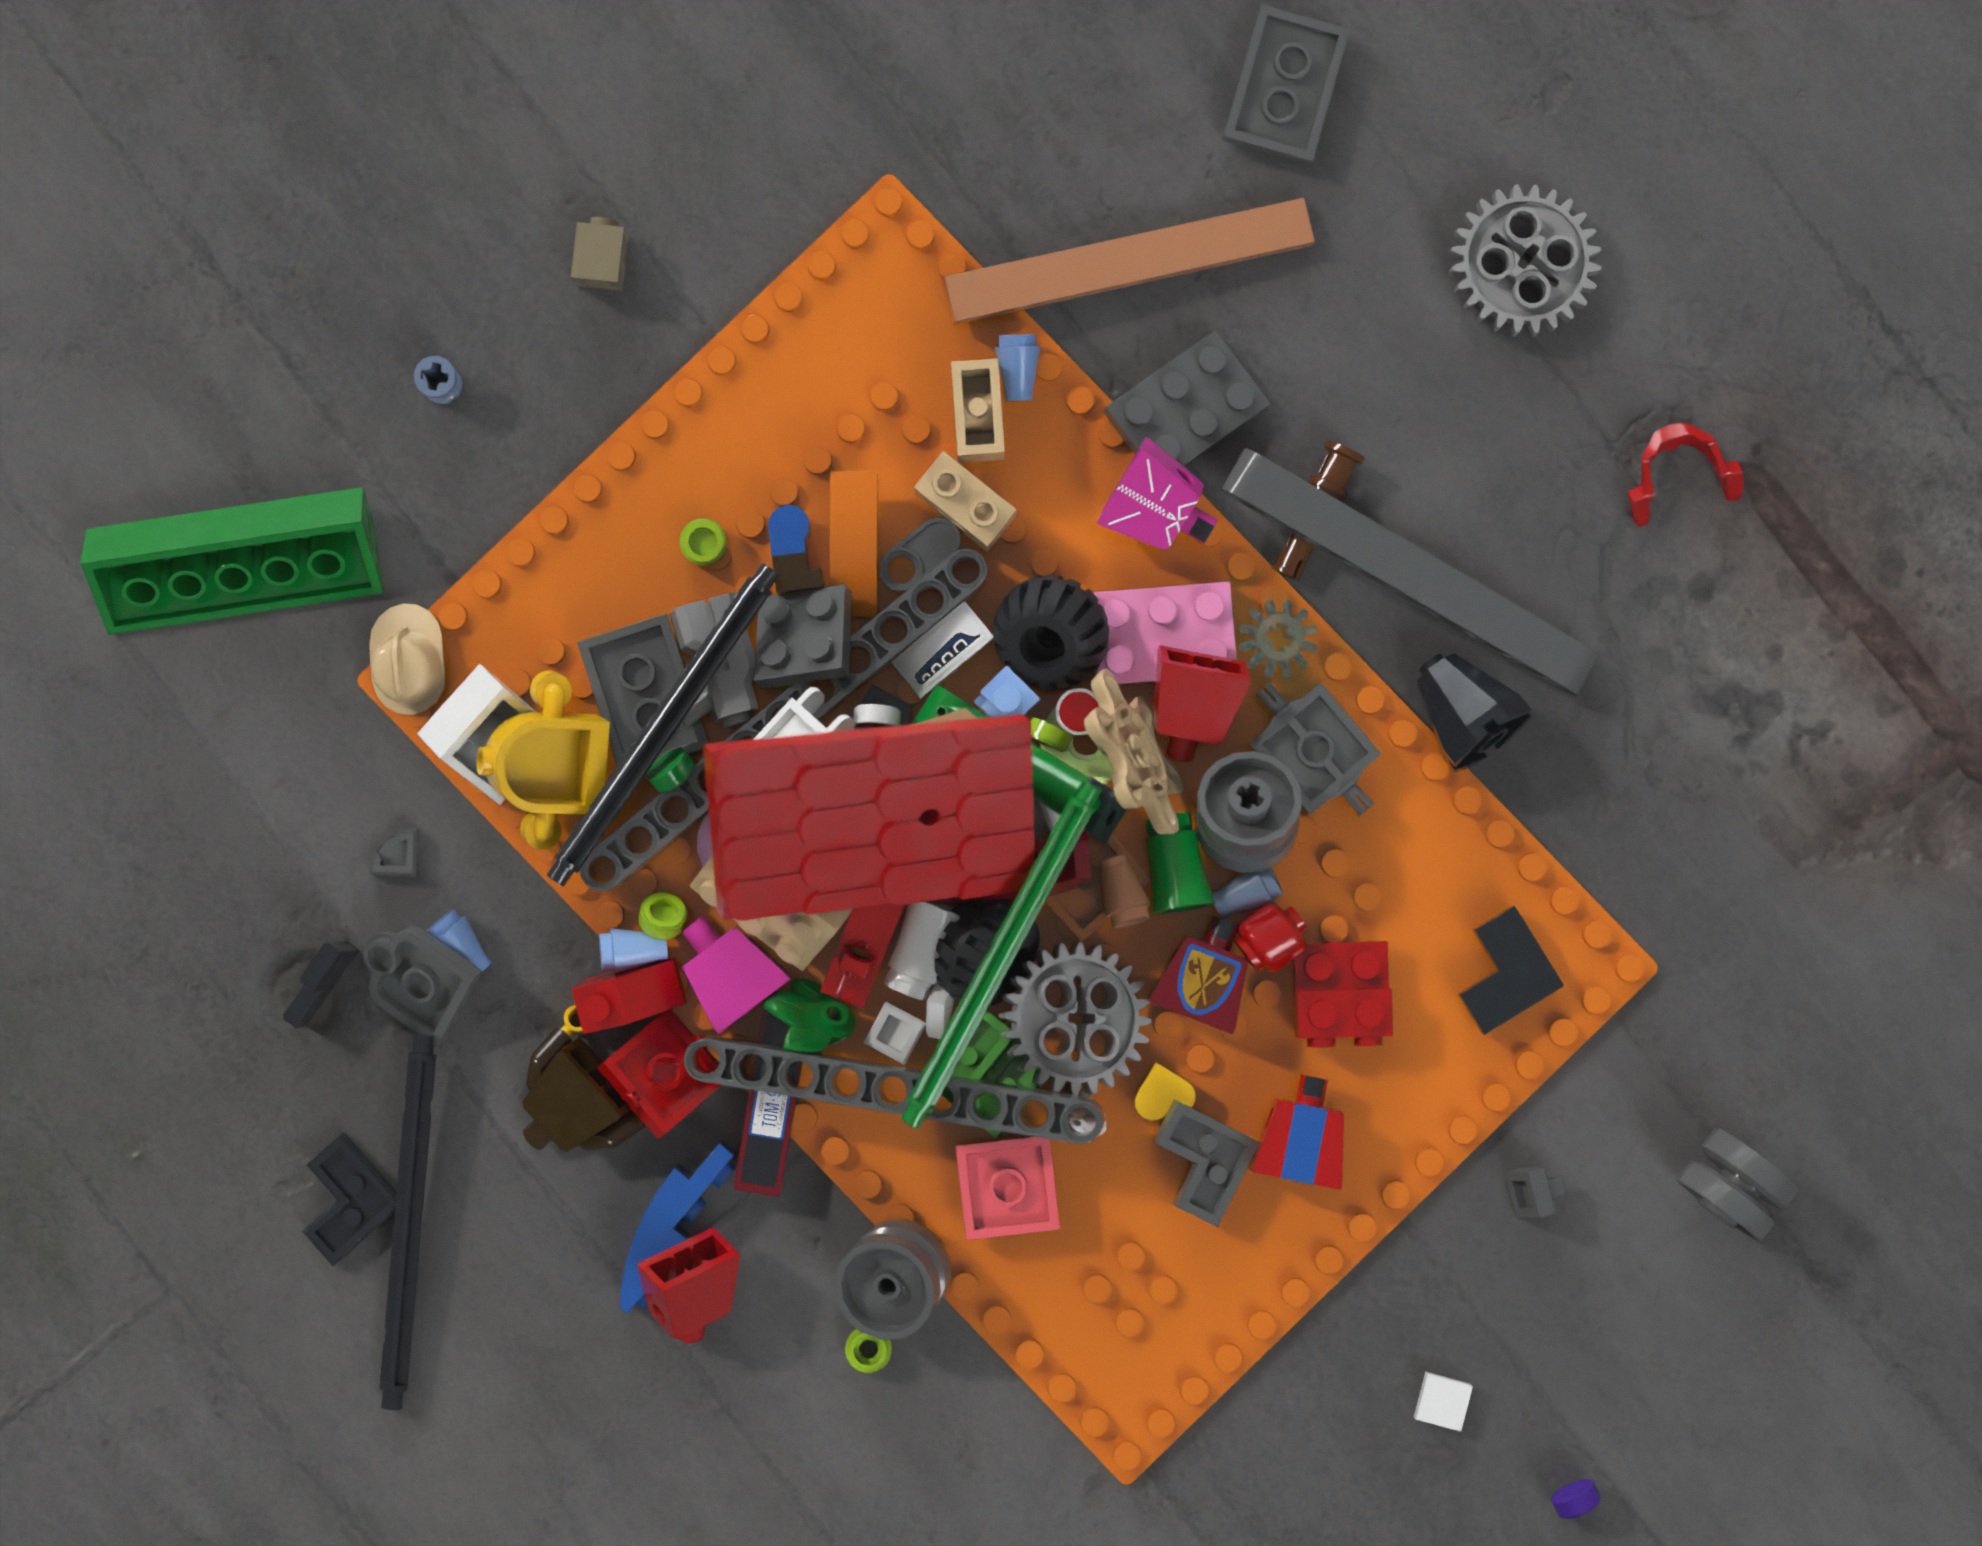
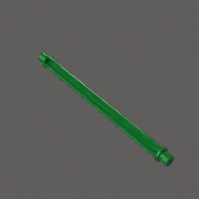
M1082 780L1075 795H1070L1068 798V802L1055 824L1048 842L1040 852L992 942L990 950L983 958L939 1040L932 1058L928 1061L912 1093L907 1098L909 1104L901 1120L908 1125L920 1129L927 1114H932L935 1109V1105L948 1083L954 1067L962 1057L1088 820L1096 809L1093 805L1102 789L1092 783Z

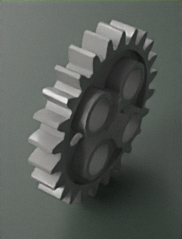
M1517 184L1513 186L1509 199H1507L1503 192L1498 189L1492 195L1493 206L1484 199L1478 201L1476 208L1480 216L1471 212L1466 213L1462 220L1470 230L1458 228L1453 235L1455 239L1463 244L1454 246L1449 251V256L1461 260V263H1457L1449 270V275L1462 276L1463 278L1454 288V292L1463 293L1468 291L1470 297L1465 302L1463 308L1469 309L1478 305L1481 310L1476 321L1480 323L1489 315L1494 317L1493 331L1495 332L1505 322L1510 323V331L1513 337L1519 334L1523 325L1527 326L1531 337L1536 336L1540 330V322H1543L1545 327L1552 332L1558 327L1556 315L1568 323L1574 318L1570 305L1577 309H1583L1588 303L1580 292L1592 293L1597 287L1593 281L1586 278L1587 276L1597 275L1601 271L1600 265L1589 262L1590 258L1597 256L1601 252V247L1587 244V241L1596 233V229H1581L1579 225L1587 214L1582 212L1572 217L1569 214L1573 204L1571 198L1561 206L1555 204L1557 190L1553 189L1543 199L1539 196L1538 185L1534 184L1528 195L1523 196ZM1521 219L1525 221L1530 227L1531 236L1528 238L1515 236L1510 229V220ZM1491 236H1499L1504 245L1495 243ZM1558 247L1562 249L1568 258L1567 265L1563 267L1553 265L1548 260L1547 248ZM1527 253L1532 259L1529 265L1523 269L1517 263L1520 257ZM1486 255L1497 257L1502 262L1503 273L1499 275L1487 273L1482 266V257ZM1546 277L1554 278L1558 282V286H1551ZM1522 283L1534 285L1540 294L1539 302L1528 303L1524 301L1519 294V285Z
M1083 942L1072 943L1070 953H1068L1064 943L1055 944L1053 947V957L1046 950L1036 952L1039 966L1031 961H1023L1021 963L1023 971L1027 975L1025 978L1020 976L1010 977V982L1018 990L1016 994H1002V999L1012 1005V1011L1000 1013L999 1018L1010 1021L1012 1028L1005 1030L1000 1035L1001 1038H1014L1016 1044L1007 1052L1008 1056L1022 1055L1024 1057L1017 1069L1019 1072H1028L1035 1069L1032 1080L1033 1084L1042 1085L1050 1078L1049 1091L1059 1093L1064 1084H1066L1068 1094L1078 1095L1082 1083L1087 1094H1095L1098 1089L1097 1079L1103 1086L1113 1087L1115 1083L1112 1072L1120 1076H1128L1130 1072L1124 1061L1126 1059L1132 1061L1141 1060L1142 1057L1133 1047L1135 1043H1148L1149 1041L1138 1030L1139 1026L1152 1023V1019L1139 1016V1009L1146 1007L1150 1002H1148V999H1136L1134 994L1144 985L1142 981L1128 982L1126 980L1133 969L1131 965L1122 966L1118 969L1115 968L1118 961L1117 953H1109L1101 960L1102 947L1100 945H1092L1085 955ZM1074 977H1078L1080 979V985L1078 986L1077 991L1075 985L1073 984ZM1052 981L1059 985L1062 992L1061 1001L1055 1007L1051 1006L1045 998L1046 987ZM1097 983L1104 987L1107 995L1106 1002L1100 1009L1094 1006L1090 996L1092 988ZM1069 1013L1082 1015V1024L1069 1023ZM1051 1028L1060 1036V1046L1054 1054H1050L1045 1049L1043 1042L1044 1035ZM1096 1030L1102 1033L1105 1038V1048L1098 1056L1092 1053L1089 1046L1090 1037ZM1074 1046L1078 1054L1075 1061L1071 1059V1052Z

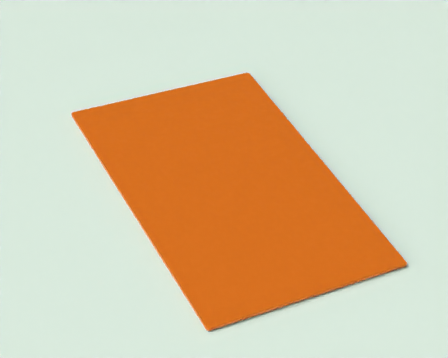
M887 174L875 183L428 609L440 625L443 636L445 666L444 690L439 700L432 707L415 715L398 714L385 707L376 696L371 677V665L360 673L357 681L358 685L598 936L599 934L610 933V928L644 932L638 921L640 907L648 895L656 892L672 893L684 902L687 908V918L683 931L702 916L707 918L720 937L735 926L741 928L733 919L724 920L717 912V907L706 903L699 893L689 887L703 868L697 853V833L703 819L624 884L614 890L597 891L591 889L584 883L580 871L578 873L574 872L566 885L561 886L546 874L556 861L555 855L586 814H555L561 825V837L552 848L537 850L527 844L520 833L521 822L529 812L517 808L506 799L499 805L442 761L417 733L479 664L506 684L536 712H542L543 708L537 705L531 697V683L539 673L555 671L566 677L572 687L570 701L563 707V713L597 714L601 716L577 642L665 613L668 614L672 625L669 613L676 607L701 600L708 604L709 598L733 592L738 593L748 576L752 578L762 562L773 569L768 526L772 513L781 506L794 505L802 509L807 515L811 525V535L806 543L809 569L821 568L824 586H830V471H877L878 614L904 594L893 592L883 584L879 573L882 557L924 522L932 518H943L915 495L914 486L943 451L958 462L951 362L997 359L994 347H999V335L1036 334V346H1041L1033 387V400L1005 401V390L999 369L1005 449L1004 460L959 463L1017 509L1015 519L988 552L958 530L961 540L960 549L977 551L983 556L987 565L985 585L966 603L991 634H994L995 615L1004 597L1017 585L1037 576L1060 575L1063 577V580L1071 578L1081 583L1080 588L1084 591L1089 589L1091 592L1230 582L1236 660L1246 662L1251 681L1223 742L1215 745L1198 741L1193 761H1178L1169 757L1166 753L1171 736L1156 732V727H1154V736L1161 753L1165 758L1174 763L1183 780V792L1168 795L1169 801L1175 813L1189 812L1191 814L1192 830H1196L1197 793L1203 775L1216 761L1228 755L1253 751L1248 744L1267 728L1271 718L1274 716L1260 698L1256 696L1270 682H1272V685L1288 704L1303 698L1319 683H1322L1381 753L1377 759L1363 770L1359 780L1356 782L1374 804L1360 816L1357 815V812L1342 795L1327 800L1311 815H1308L1302 808L1299 818V829L1293 849L1279 864L1271 868L1284 892L1283 895L1274 899L1275 904L1283 910L1292 906L1300 915L1308 928L1301 933L1305 943L1388 941L1393 1036H1382L1383 1045L1354 1046V1037L1335 1038L1336 1047L1309 1048L1307 1047V1039L1296 1038L1293 960L1275 973H1270L1264 968L1257 972L1248 962L1236 1028L1233 1034L1150 1003L1146 1007L1139 1009V1016L1152 1019L1151 1024L1139 1026L1138 1030L1139 1033L1149 1039L1148 1043H1135L1133 1047L1142 1057L1141 1060L1132 1061L1126 1059L1124 1062L1130 1072L1128 1076H1120L1112 1072L1115 1086L1105 1087L1097 1079V1093L1089 1094L1091 1099H1094L1101 1105L1105 1113V1121L1107 1122L1105 1132L1097 1136L1093 1141L1083 1144L1050 1139L1060 1229L966 1240L956 1144L1025 1137L1028 1135L1004 1132L999 1139H996L984 1128L925 1119L920 1129H917L902 1121L901 1114L798 1097L796 1099L790 1137L874 1225L887 1219H907L927 1227L941 1240L950 1257L952 1274L944 1298L1122 1484L1128 1485L1133 1483L1657 973L1658 966L1468 768L1454 773L1442 756L1435 734L1276 570L1272 569L1273 566L1203 494H1201L1195 507L1217 519L1212 532L1204 544L1179 531L1170 548L1163 550L1097 524L1103 507L1135 456L1103 413L1105 407L1113 401L1025 310L954 325L944 276L983 267L894 175ZM700 518L713 520L725 532L727 550L723 558L716 564L697 566L683 555L679 542L680 535L684 527L693 520ZM904 557L894 559L888 567L890 579L899 584L910 581L915 573L913 563ZM964 560L956 564L952 573L959 583L970 584L979 577L980 570L974 562ZM775 583L770 588V591L772 592L770 596L778 595L776 593ZM926 590L918 596L917 606L922 612L933 614L941 609L944 599L939 592ZM758 613L747 627L754 654H756ZM851 618L850 637L873 618ZM897 619L885 622L881 629L882 639L891 644L903 641L907 635V626ZM993 639L958 667L957 671L939 684V686L961 698L983 714L985 713L973 701L980 696V691L1005 667V662H1002L997 654L995 640ZM863 649L850 651L849 671L855 674L866 671L871 663L870 654ZM680 651L686 668L693 657ZM891 663L820 721V723L828 728L838 716L843 714L853 719L854 708L861 704L869 687L873 684L913 706L908 719V725H912L931 692L920 699ZM1096 670L1084 681L1067 689L1042 690L1038 684L1034 687L1027 685L1040 698V701L1025 717L1029 720L1030 717L1046 721L1065 692L1075 688H1083L1093 692L1091 680L1096 676ZM828 679L814 681L810 685V688L816 687L824 694L823 703L830 701L834 695V684ZM752 681L758 709L749 713L751 719L786 690L782 691L775 688L761 689L755 681ZM1155 682L1119 685L1121 693L1128 704L1134 698L1141 696L1148 702L1153 712ZM709 712L702 717L709 743L724 742L744 725L724 729L722 721L712 723ZM1088 734L1073 737L1074 749L1079 754L1088 756L1097 752L1098 748ZM746 738L744 740H753L754 738ZM1032 739L1031 742L1040 747V743ZM609 742L605 784L617 768ZM703 750L689 755L694 761V766L704 758ZM704 772L701 777V786L707 792L706 774ZM647 773L614 821L609 824L598 844L662 793L658 792L647 780ZM1112 780L1105 784L1106 786L1114 790V784ZM682 797L670 799L664 809L665 816L673 824L684 821L689 812L686 800ZM1143 806L1127 809L1112 835L1150 877L1149 858L1145 841L1146 838H1149L1145 826V820L1149 819ZM645 827L634 829L628 839L630 848L638 854L646 852L652 844L650 831ZM1042 827L1040 841L1049 839L1050 833L1046 827ZM1198 841L1206 877L1211 891L1214 893L1241 872L1220 866L1206 855ZM605 856L596 860L592 868L594 878L603 884L613 879L616 868L614 862L609 857ZM1150 882L1143 888V890L1149 902L1151 903ZM1044 902L1035 919L1040 933L1038 951L1046 950L1053 957L1054 945L1064 943L1068 953H1070L1072 943L1080 942V940L1051 907ZM905 904L864 1009L842 999L832 997L834 1001L846 1005L855 1016L856 1026L848 1039L837 1045H828L821 1054L924 1070L928 1061L932 1058L940 1039L928 1037L926 1026L905 1065L863 1043L886 1001L926 1022L928 997L926 1000L915 999L884 984L891 968L888 966V963L899 937L907 904ZM1214 905L1163 915H1151V906L1147 908L1150 916L1149 919L1122 928H1113L1110 918L1083 941L1085 955L1092 945H1100L1102 947L1101 960L1109 953H1117L1118 961L1115 968L1118 969L1122 966L1131 965L1133 969L1126 980L1128 982L1142 981L1144 985L1134 994L1136 999H1147L1184 935L1204 941L1213 916L1221 918ZM1515 906L1564 986L1483 1035L1458 996L1460 992L1497 970L1473 932V929L1507 908ZM1260 908L1231 915L1224 920L1239 925ZM850 914L839 930L803 971L795 965L782 960L775 950L755 935L745 932L792 977L790 981L772 995L779 991H792L791 985L794 978L815 981L821 986L823 985ZM682 932L672 939H667L668 959L676 958L687 999L685 1005L670 1009L693 1036L699 1035L702 1038L717 1036L758 1043L763 1006L768 998L725 1031L718 1034L713 1028L682 968L697 956L698 953ZM1237 932L1230 952L1244 957L1235 943L1240 938ZM851 945V952L865 958L872 955V953ZM1036 956V958H1035V960H1034V963H1035L1037 966H1039V963H1038V960H1037V956ZM1074 977L1073 984L1076 987V991L1078 986L1080 985V979L1078 977ZM1052 981L1046 987L1045 998L1051 1006L1055 1007L1061 1001L1062 992L1059 985ZM1099 983L1094 985L1090 994L1091 1001L1094 1006L1100 1009L1105 1004L1107 995L1103 986ZM932 984V986H931L929 995H930V993H931V990H932L934 984ZM955 999L950 1020L960 1003ZM1003 1000L996 1005L988 1006L987 1010L1009 1028H1012L1010 1021L999 1018L1000 1013L1012 1011L1011 1004ZM1069 1013V1023L1082 1024V1015ZM1052 1028L1046 1032L1043 1040L1044 1047L1050 1054H1054L1060 1046V1036ZM1098 1030L1093 1032L1089 1040L1090 1049L1096 1056L1100 1055L1105 1048V1038ZM707 1046V1050L720 1063L718 1052L714 1048ZM1075 1046L1071 1052V1059L1073 1061L1078 1057ZM749 1054L744 1063L746 1073L750 1077H752L756 1054ZM803 1062L799 1086L808 1087L813 1079V1071L807 1063ZM1157 1062L1193 1086L1196 1097L1193 1109L1258 1141L1275 1097L1295 1101L1301 1074L1327 1079L1328 1085L1323 1107L1337 1109L1344 1113L1342 1189L1338 1190L1254 1173L1248 1166L1218 1227L1172 1204L1193 1162L1153 1141L1165 1116L1155 1121L1144 1119L1135 1108V1095L1153 1064ZM842 1069L837 1076V1085L842 1092L855 1094L859 1089L860 1080L854 1071ZM888 1077L883 1084V1092L889 1100L901 1102L905 1099L907 1087L900 1078ZM1050 1078L1039 1089L1049 1091ZM1081 1083V1089H1080V1091L1086 1092V1091L1084 1090V1088H1083L1082 1083ZM1064 1084L1059 1093L1068 1094L1066 1084ZM941 1095L935 1107L945 1110L951 1108L952 1103ZM1030 1100L1023 1108L1024 1118L1033 1125H1041L1046 1122L1048 1114L1046 1105L1038 1100Z

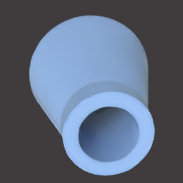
M610 928V933L599 934L602 971L614 970V975L653 962L668 960L667 940L655 939L642 931Z

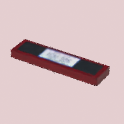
M763 1007L758 1043L783 1047L784 1040L791 1026ZM756 1054L752 1078L761 1079L766 1072V1063L760 1055ZM796 1061L790 1070L791 1078L797 1085H799L802 1061ZM756 1090L749 1091L733 1190L776 1197L781 1196L797 1097Z

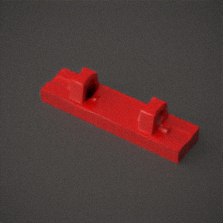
M886 903L852 909L820 992L864 1009L905 905ZM851 945L872 953V955L865 958L851 952Z

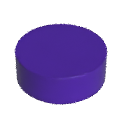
M1582 1479L1559 1489L1551 1497V1502L1560 1518L1572 1519L1594 1509L1599 1504L1601 1495L1593 1480Z

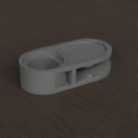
M941 517L932 518L891 548L882 557L879 565L880 578L883 584L893 592L905 593L952 553L958 551L961 540L956 525L948 519ZM904 557L913 563L915 573L910 581L899 584L890 579L888 567L894 559Z

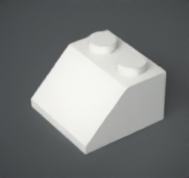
M479 664L417 734L442 761L501 805L505 799L492 788L486 775H479L477 772L476 759L479 747H486L492 732L509 717L520 713L536 711L506 684Z

